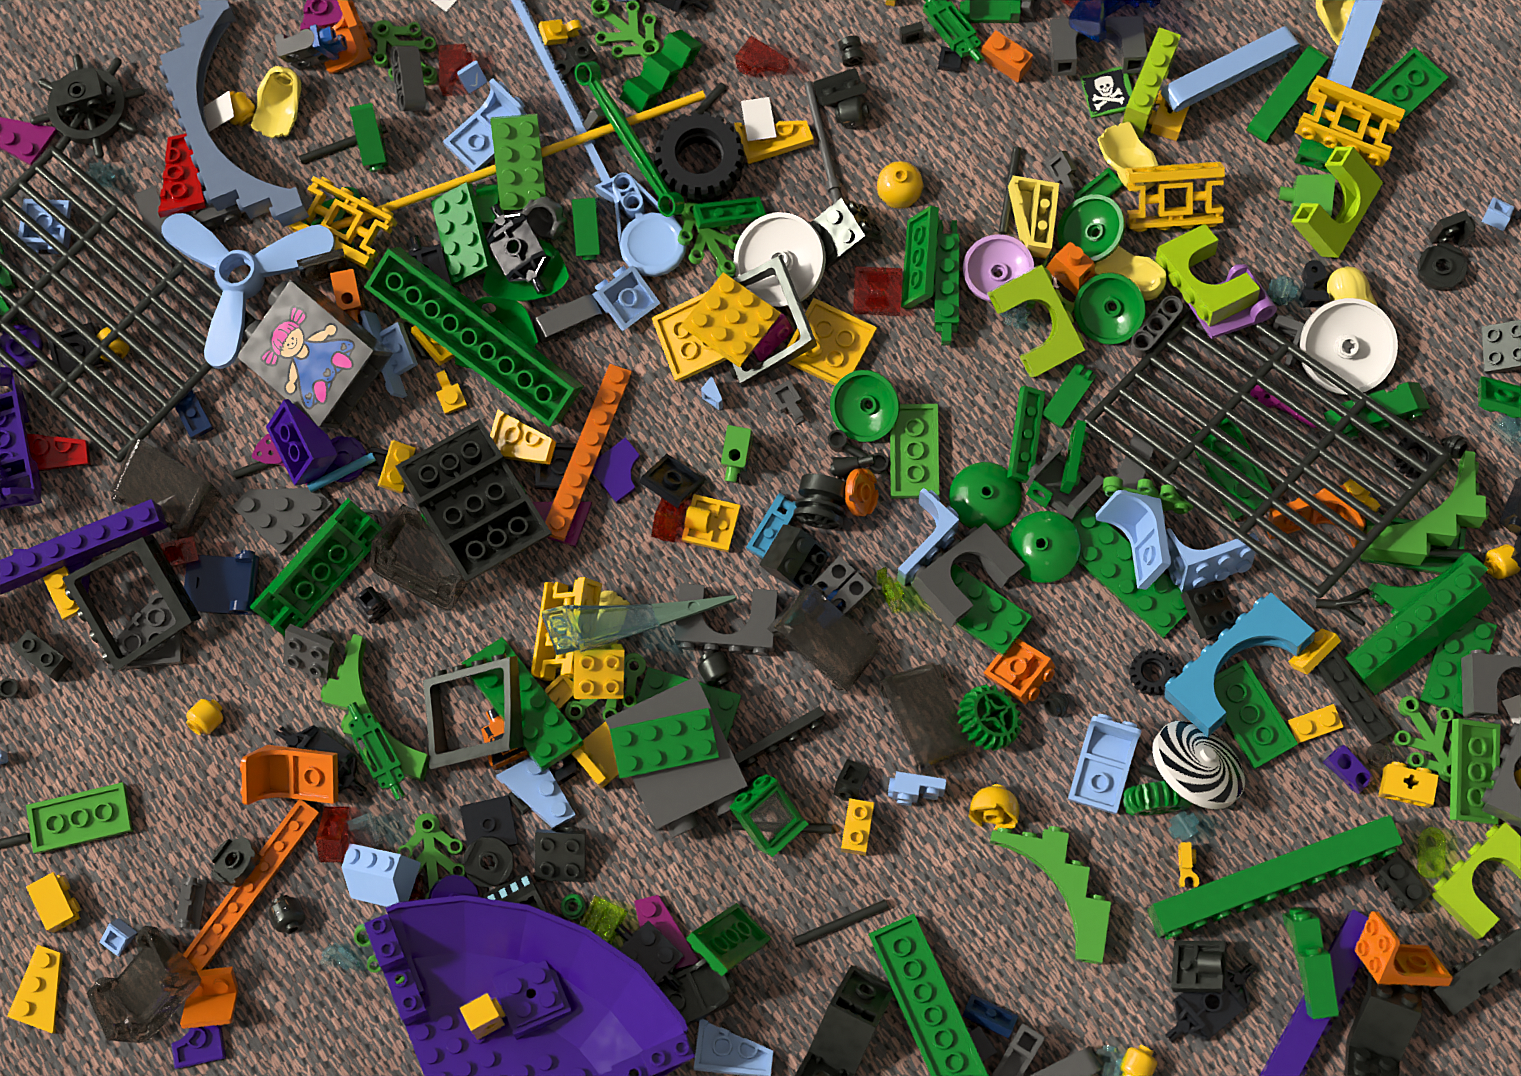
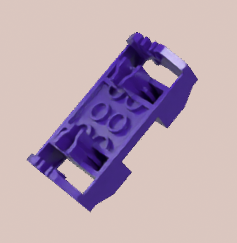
M0 367V386H8L12 390L11 392L0 394V510L14 506H33L42 503L38 464L30 455L25 423L30 421L19 377L10 367Z

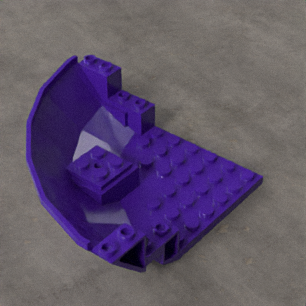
M467 895L398 902L385 907L387 914L363 923L378 964L387 980L400 1018L407 1029L424 1076H629V1073L633 1070L638 1071L639 1076H667L695 1057L685 1034L688 1031V1027L683 1016L638 963L585 927L530 905ZM398 976L405 977V980L402 984L396 983V978ZM528 990H535L536 996L528 998L526 996ZM488 993L491 999L496 997L506 1015L502 1018L505 1025L477 1040L471 1032L460 1007Z

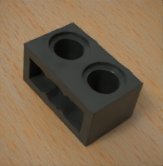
M28 629L12 648L56 682L72 665L70 660Z

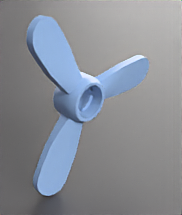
M176 213L169 216L162 224V234L165 240L190 259L214 270L218 286L223 290L211 321L204 349L206 361L216 369L227 368L235 362L239 354L245 326L246 299L255 296L262 289L265 277L288 273L326 259L335 249L334 235L327 227L322 225H311L287 235L253 255L245 250H232L229 252L211 231L190 215ZM241 265L250 266L251 271L243 281L238 283H230L228 281L230 273L235 268Z

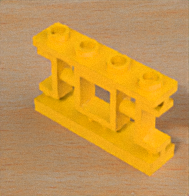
M1317 75L1309 88L1306 99L1317 104L1314 115L1312 116L1304 112L1299 119L1295 133L1305 139L1322 143L1328 148L1354 147L1369 164L1382 167L1389 159L1392 149L1391 146L1381 143L1385 131L1392 134L1396 132L1405 110ZM1325 101L1336 105L1334 112L1323 108ZM1341 114L1361 121L1357 133L1337 125ZM1320 117L1331 121L1329 128L1318 124ZM1369 119L1380 123L1378 129L1367 125ZM1367 135L1375 138L1373 145L1363 142V136Z
M1221 162L1126 168L1127 189L1129 191H1139V210H1127L1128 227L1133 229V231L1142 232L1146 231L1147 228L1154 227L1158 230H1168L1171 226L1193 228L1194 225L1206 224L1207 227H1214L1218 223H1224L1223 206L1221 204L1212 205V186L1224 185L1225 167ZM1205 178V191L1193 192V182L1191 179ZM1157 181V194L1146 195L1144 182ZM1186 187V206L1164 208V189ZM1205 200L1204 210L1206 213L1193 214V201ZM1146 204H1158L1159 216L1146 217Z
M313 176L311 180L313 183L311 186L309 185L308 191L316 197L307 211L309 217L303 219V221L311 224L317 214L323 216L324 219L320 225L327 227L335 238V249L333 252L371 272L375 265L373 260L379 254L370 246L380 229L391 234L392 227L397 225V221L393 217L394 214L386 208L382 207L379 210L373 207L374 203L364 197H361L359 200L353 196V192L344 187H341V189L334 187V183L325 177L318 179ZM320 189L345 202L343 203L335 198L330 209L322 206L327 196ZM340 209L356 216L346 235L330 227ZM359 210L365 211L384 221V223L375 219L369 230L364 228L362 224L366 216ZM301 221L288 225V228L293 232L309 227V225ZM356 234L364 238L359 248L367 254L365 255L341 241L351 245Z
M581 577L574 581L573 592H568L569 585L555 582V584L545 582L531 675L544 681L555 680L556 668H561V676L574 679V650L593 649L602 583ZM569 620L566 639L561 640L563 621Z

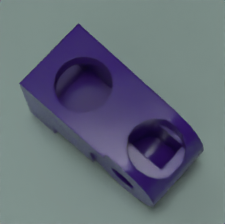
M1345 745L1337 747L1323 761L1329 769L1357 794H1360L1373 781L1371 773Z

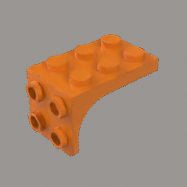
M337 0L343 15L341 20L332 28L335 30L336 35L342 34L346 37L347 49L338 52L339 59L334 61L330 59L324 62L330 74L372 59L367 49L371 47V44L352 0Z
M1345 485L1339 486L1346 492H1348ZM1325 488L1313 495L1363 531L1364 526H1366L1364 516ZM1300 498L1286 503L1287 506L1313 525L1326 523L1337 526ZM1270 509L1268 520L1286 534L1302 529L1276 509ZM1267 532L1270 540L1275 538ZM1345 532L1352 546L1355 547L1359 541Z
M265 745L242 758L240 763V771L242 773L240 793L244 805H250L256 801L268 798H292L331 804L338 802V753Z
M1376 911L1371 912L1354 951L1378 984L1429 985L1433 987L1450 985L1453 979L1428 945L1400 944L1399 938L1381 914Z

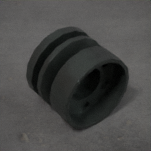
M822 474L802 475L798 493L804 498L796 500L795 505L797 508L793 511V518L800 523L815 528L827 530L840 529L844 521L842 517H844L846 512L841 507L846 505V482Z

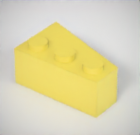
M1013 176L1008 189L1019 240L1030 251L1032 257L1046 259L1052 249L1059 183Z

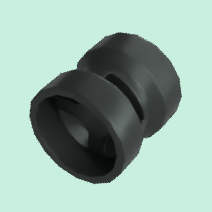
M847 36L838 42L839 50L843 53L842 63L844 66H856L865 61L864 52L860 49L862 44L859 36Z

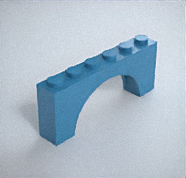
M1269 593L1265 598L1263 596L1254 603L1253 609L1250 612L1242 613L1231 629L1226 628L1218 636V641L1213 645L1208 644L1201 651V656L1196 661H1189L1178 677L1173 676L1165 684V699L1207 737L1226 722V711L1221 707L1216 698L1214 682L1219 670L1228 659L1244 649L1262 645L1279 647L1289 651L1294 656H1298L1314 641L1315 630L1273 593Z

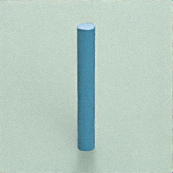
M371 452L308 483L307 486L312 493L375 462L376 459Z

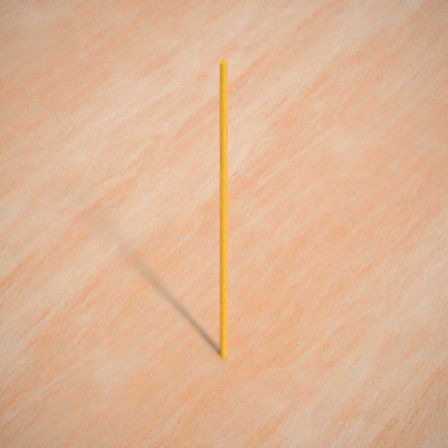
M702 90L629 116L626 120L632 126L705 100L706 97ZM610 123L542 148V158L613 133L615 130ZM496 165L375 208L380 210L383 207L389 211L403 208L453 190L465 182L473 183L495 175ZM363 211V213L366 216V219L364 221L375 218L374 216ZM352 215L335 221L330 227L337 231L351 226L356 216Z

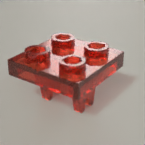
M855 266L853 314L900 316L902 268Z

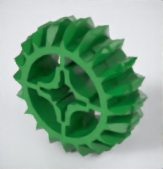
M987 684L981 687H974L964 695L963 700L958 705L960 709L957 715L961 717L958 724L964 726L962 733L967 732L969 735L968 741L975 740V746L982 745L984 751L989 749L997 751L1005 749L1016 740L1017 735L1021 731L1020 726L1023 721L1018 718L1022 713L1016 710L1018 703H1013L1010 700L1012 695L1006 696L1004 689L997 690L996 685L989 687Z
M1166 781L1146 783L1128 788L1124 792L1123 799L1126 813L1132 816L1178 812L1179 810L1189 808L1192 802L1179 795Z

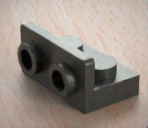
M856 68L813 81L818 102L822 106L867 92L866 85L860 81Z
M1464 210L1440 219L1428 237L1432 244L1438 241L1446 243L1455 238L1459 248H1461L1475 233V222Z
M1398 854L1373 873L1376 877L1374 880L1376 885L1383 892L1387 890L1393 898L1391 900L1392 904L1400 912L1410 913L1431 895Z

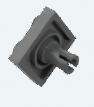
M290 624L285 630L283 664L327 681L332 673L334 641L329 640V634L324 629L318 628L312 633Z

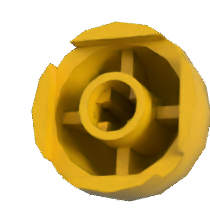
M904 161L892 162L880 172L877 181L878 196L888 206L898 209L908 208L919 200L922 195L923 181L921 173L911 163Z
M994 784L980 789L973 796L968 817L980 827H982V822L995 824L994 830H997V828L1013 829L1016 823L1018 824L1020 805L1012 792L1002 785Z

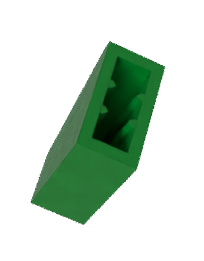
M373 103L349 107L363 167L366 170H370V172L383 171L384 167L389 166L379 111Z
M599 197L572 199L576 256H582V260L596 259V255L601 254Z

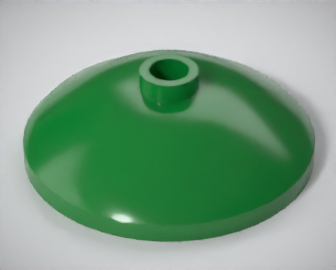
M1092 194L1081 197L1069 205L1061 216L1057 230L1059 245L1062 249L1071 242L1075 246L1080 247L1083 253L1092 259L1094 263L1099 262L1110 256L1120 245L1125 233V217L1119 205L1107 196ZM1100 231V234L1094 237L1095 233Z
M1102 273L1089 279L1080 288L1075 299L1074 312L1079 327L1089 338L1103 344H1117L1131 338L1141 327L1145 319L1146 303L1142 291L1130 278L1118 273ZM1111 302L1117 304L1116 310L1110 308Z
M858 370L845 375L835 385L830 398V411L835 425L847 437L856 441L870 442L884 437L895 426L900 412V401L895 387L885 376L872 370ZM868 400H871V401H872V403H873V407H872V408H868V406H867V401H868Z
M979 462L965 467L956 475L950 487L949 502L950 507L957 512V518L964 526L972 529L974 526L979 528L986 523L993 531H997L1013 521L1019 512L1022 494L1018 481L1007 478L1008 469L991 462ZM988 489L991 494L985 496L982 494V490Z
M1039 511L1029 514L1017 523L1010 535L1008 548L1025 565L1019 573L1020 575L1032 582L1045 584L1063 579L1075 568L1081 554V540L1076 527L1065 516L1052 511ZM1041 540L1046 542L1043 548L1038 547V542Z

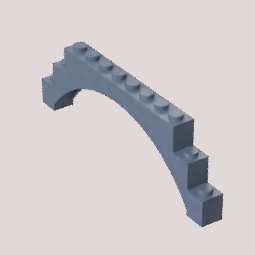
M199 0L201 10L198 11L201 19L179 28L182 35L179 38V42L182 47L160 55L163 65L159 67L165 79L168 78L169 82L165 84L170 96L175 98L172 101V105L176 113L181 115V118L178 119L180 127L188 135L184 139L189 150H193L194 154L190 156L196 168L199 167L200 172L197 173L201 185L206 187V191L203 192L205 199L209 205L213 204L217 211L237 204L241 213L246 212L250 219L270 212L274 221L279 220L282 227L306 219L309 215L296 187L288 189L272 185L249 175L229 161L212 140L204 112L205 79L212 55L221 37L230 24L237 20L229 0Z

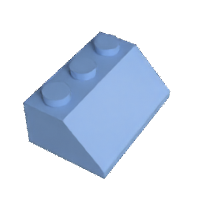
M350 843L342 864V871L352 899L388 907L398 902L409 901L421 862L401 854Z

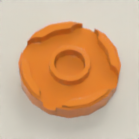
M867 468L854 469L846 480L845 500L848 509L855 516L871 514L877 505L879 494L878 490H875L874 485L877 484V480L872 471Z

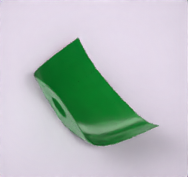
M537 238L546 255L551 257L542 276H540L546 288L545 292L537 294L533 284L529 282L510 283L494 255L491 258L493 268L486 271L483 291L492 297L516 301L534 300L557 292L569 279V274L557 249L548 242ZM517 241L512 243L510 247L511 253H516Z
M482 297L474 302L480 308L486 303L494 304L496 310L488 314L497 321L499 320L505 327L533 348L536 346L538 340L528 312L521 303L516 300L498 297ZM455 356L456 365L470 368Z

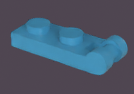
M779 493L746 546V550L763 559L782 525H789L792 521L793 511L797 508L795 505L796 501L791 502L786 499L785 495ZM781 507L787 510L785 515L778 511Z

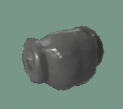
M541 197L536 200H529L528 204L523 208L522 213L529 217L527 221L534 234L544 239L557 240L563 233L568 221L563 217V208L558 202L549 197Z

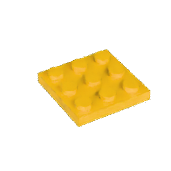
M723 272L685 319L682 328L740 368L778 320L781 312Z
M707 292L652 317L676 382H680L728 360L682 328L685 319Z
M813 298L805 315L817 346L787 363L835 386L845 375L856 371L877 331V327ZM798 328L796 329L793 337L791 338L787 348L792 344L796 343L800 339L801 336L798 331Z

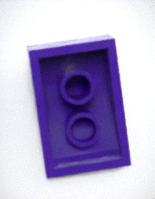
M284 399L267 424L266 429L294 486L308 484L325 474L337 457L336 449L323 430L289 399Z

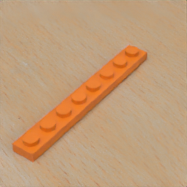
M609 363L545 521L552 533L550 537L561 541L566 539L632 371Z
M298 799L260 850L261 860L259 864L255 866L242 886L231 889L178 960L177 964L187 971L205 970L321 813L303 800Z

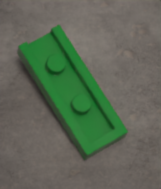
M1076 363L1042 412V417L1061 429L1097 375L1093 374L1092 370L1085 369L1084 365Z

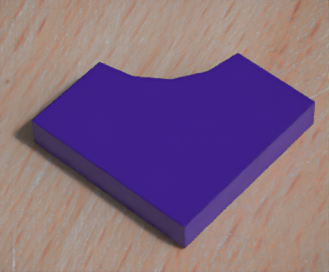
M626 437L598 457L592 472L616 504L636 490L632 482L631 472L634 464L640 459V455Z
M222 1025L190 1028L182 1039L171 1043L175 1069L226 1059Z

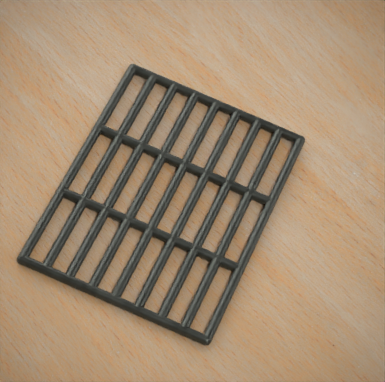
M50 146L0 196V210L5 206L62 257L51 266L0 221V234L45 272L35 283L0 252V265L29 289L18 299L0 284V296L12 306L3 316L0 315V332L4 330L55 375L61 383L51 392L1 347L0 359L115 462L121 463L213 368L207 361L202 365L199 364L142 313L153 304L205 349L207 338L159 298V296L167 287L171 288L211 323L214 313L175 279L185 270L219 300L223 290L56 146ZM53 157L111 206L102 216L44 167ZM37 173L94 222L86 233L28 184ZM22 190L73 234L78 241L70 249H67L11 199ZM119 213L177 264L169 273H166L109 222ZM101 230L105 231L161 281L150 290L98 245L93 238ZM85 246L144 296L135 307L76 256ZM68 263L73 265L128 313L119 324L60 274ZM52 280L58 283L111 330L102 341L43 290ZM36 296L95 347L86 357H83L27 307ZM247 311L245 312L244 331L251 323L256 321ZM19 313L78 364L69 375L10 324ZM135 320L195 372L186 382L126 331ZM118 337L122 339L178 390L168 400L108 347L110 343ZM102 354L162 406L153 416H150L93 365ZM85 371L145 423L136 434L76 382ZM68 389L72 390L128 440L119 451L59 399Z
M1190 309L1083 421L1087 422V428L1164 485L1175 486L1176 492L1183 499L1315 597L1322 598L1450 459V453L1262 322L1251 327L1280 346L1272 356L1237 331L1226 334L1228 338L1264 362L1255 372L1190 326L1189 323L1196 317L1192 309ZM1181 332L1185 333L1249 380L1241 388L1173 340ZM1167 347L1233 394V397L1226 404L1222 403L1159 358L1158 355ZM1287 353H1290L1356 399L1357 402L1348 410L1282 364L1280 360ZM1150 364H1153L1218 412L1210 421L1142 372ZM1274 369L1342 418L1333 427L1264 377ZM1136 379L1202 427V429L1192 437L1129 391L1127 387ZM1256 385L1260 386L1325 432L1326 435L1317 443L1249 395V393ZM1121 396L1187 445L1177 454L1111 404ZM1241 401L1311 451L1303 460L1233 410ZM1367 407L1432 452L1437 458L1428 466L1357 415ZM1105 412L1171 462L1163 470L1159 469L1098 424L1096 419ZM1225 418H1228L1295 468L1286 477L1217 426ZM1351 423L1422 474L1414 483L1343 434L1342 431ZM1210 434L1278 482V487L1272 493H1269L1203 445L1202 442ZM1336 440L1407 491L1397 500L1328 451V446ZM1194 451L1198 452L1264 502L1256 510L1252 509L1186 459ZM1318 457H1321L1391 508L1381 517L1311 465ZM1180 467L1248 517V519L1240 527L1236 526L1170 476ZM1303 473L1374 523L1375 526L1365 534L1295 482ZM1289 490L1358 540L1359 543L1350 552L1279 499ZM1273 507L1342 557L1343 561L1334 569L1263 516ZM1256 524L1328 577L1320 586L1316 585L1247 533Z

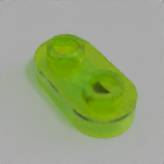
M1435 827L1426 828L1418 837L1417 869L1427 879H1434L1440 876L1445 869L1446 838L1444 833ZM1427 837H1433L1435 844L1429 845ZM1427 862L1434 864L1433 871L1426 868Z

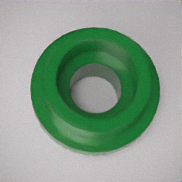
M569 894L561 901L560 909L566 918L574 920L584 914L586 904L581 896ZM575 902L578 908L572 912L569 910V904Z

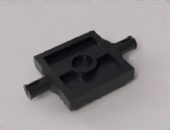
M414 235L415 241L413 236H410L409 240L412 250L408 254L452 286L441 245L421 247L419 235Z
M649 921L633 933L621 923L619 927L625 934L618 927L615 929V932L625 940L619 951L638 963L656 985L666 981L674 991H677L679 988L672 981L679 987L683 983L672 973L676 965L684 958V955Z

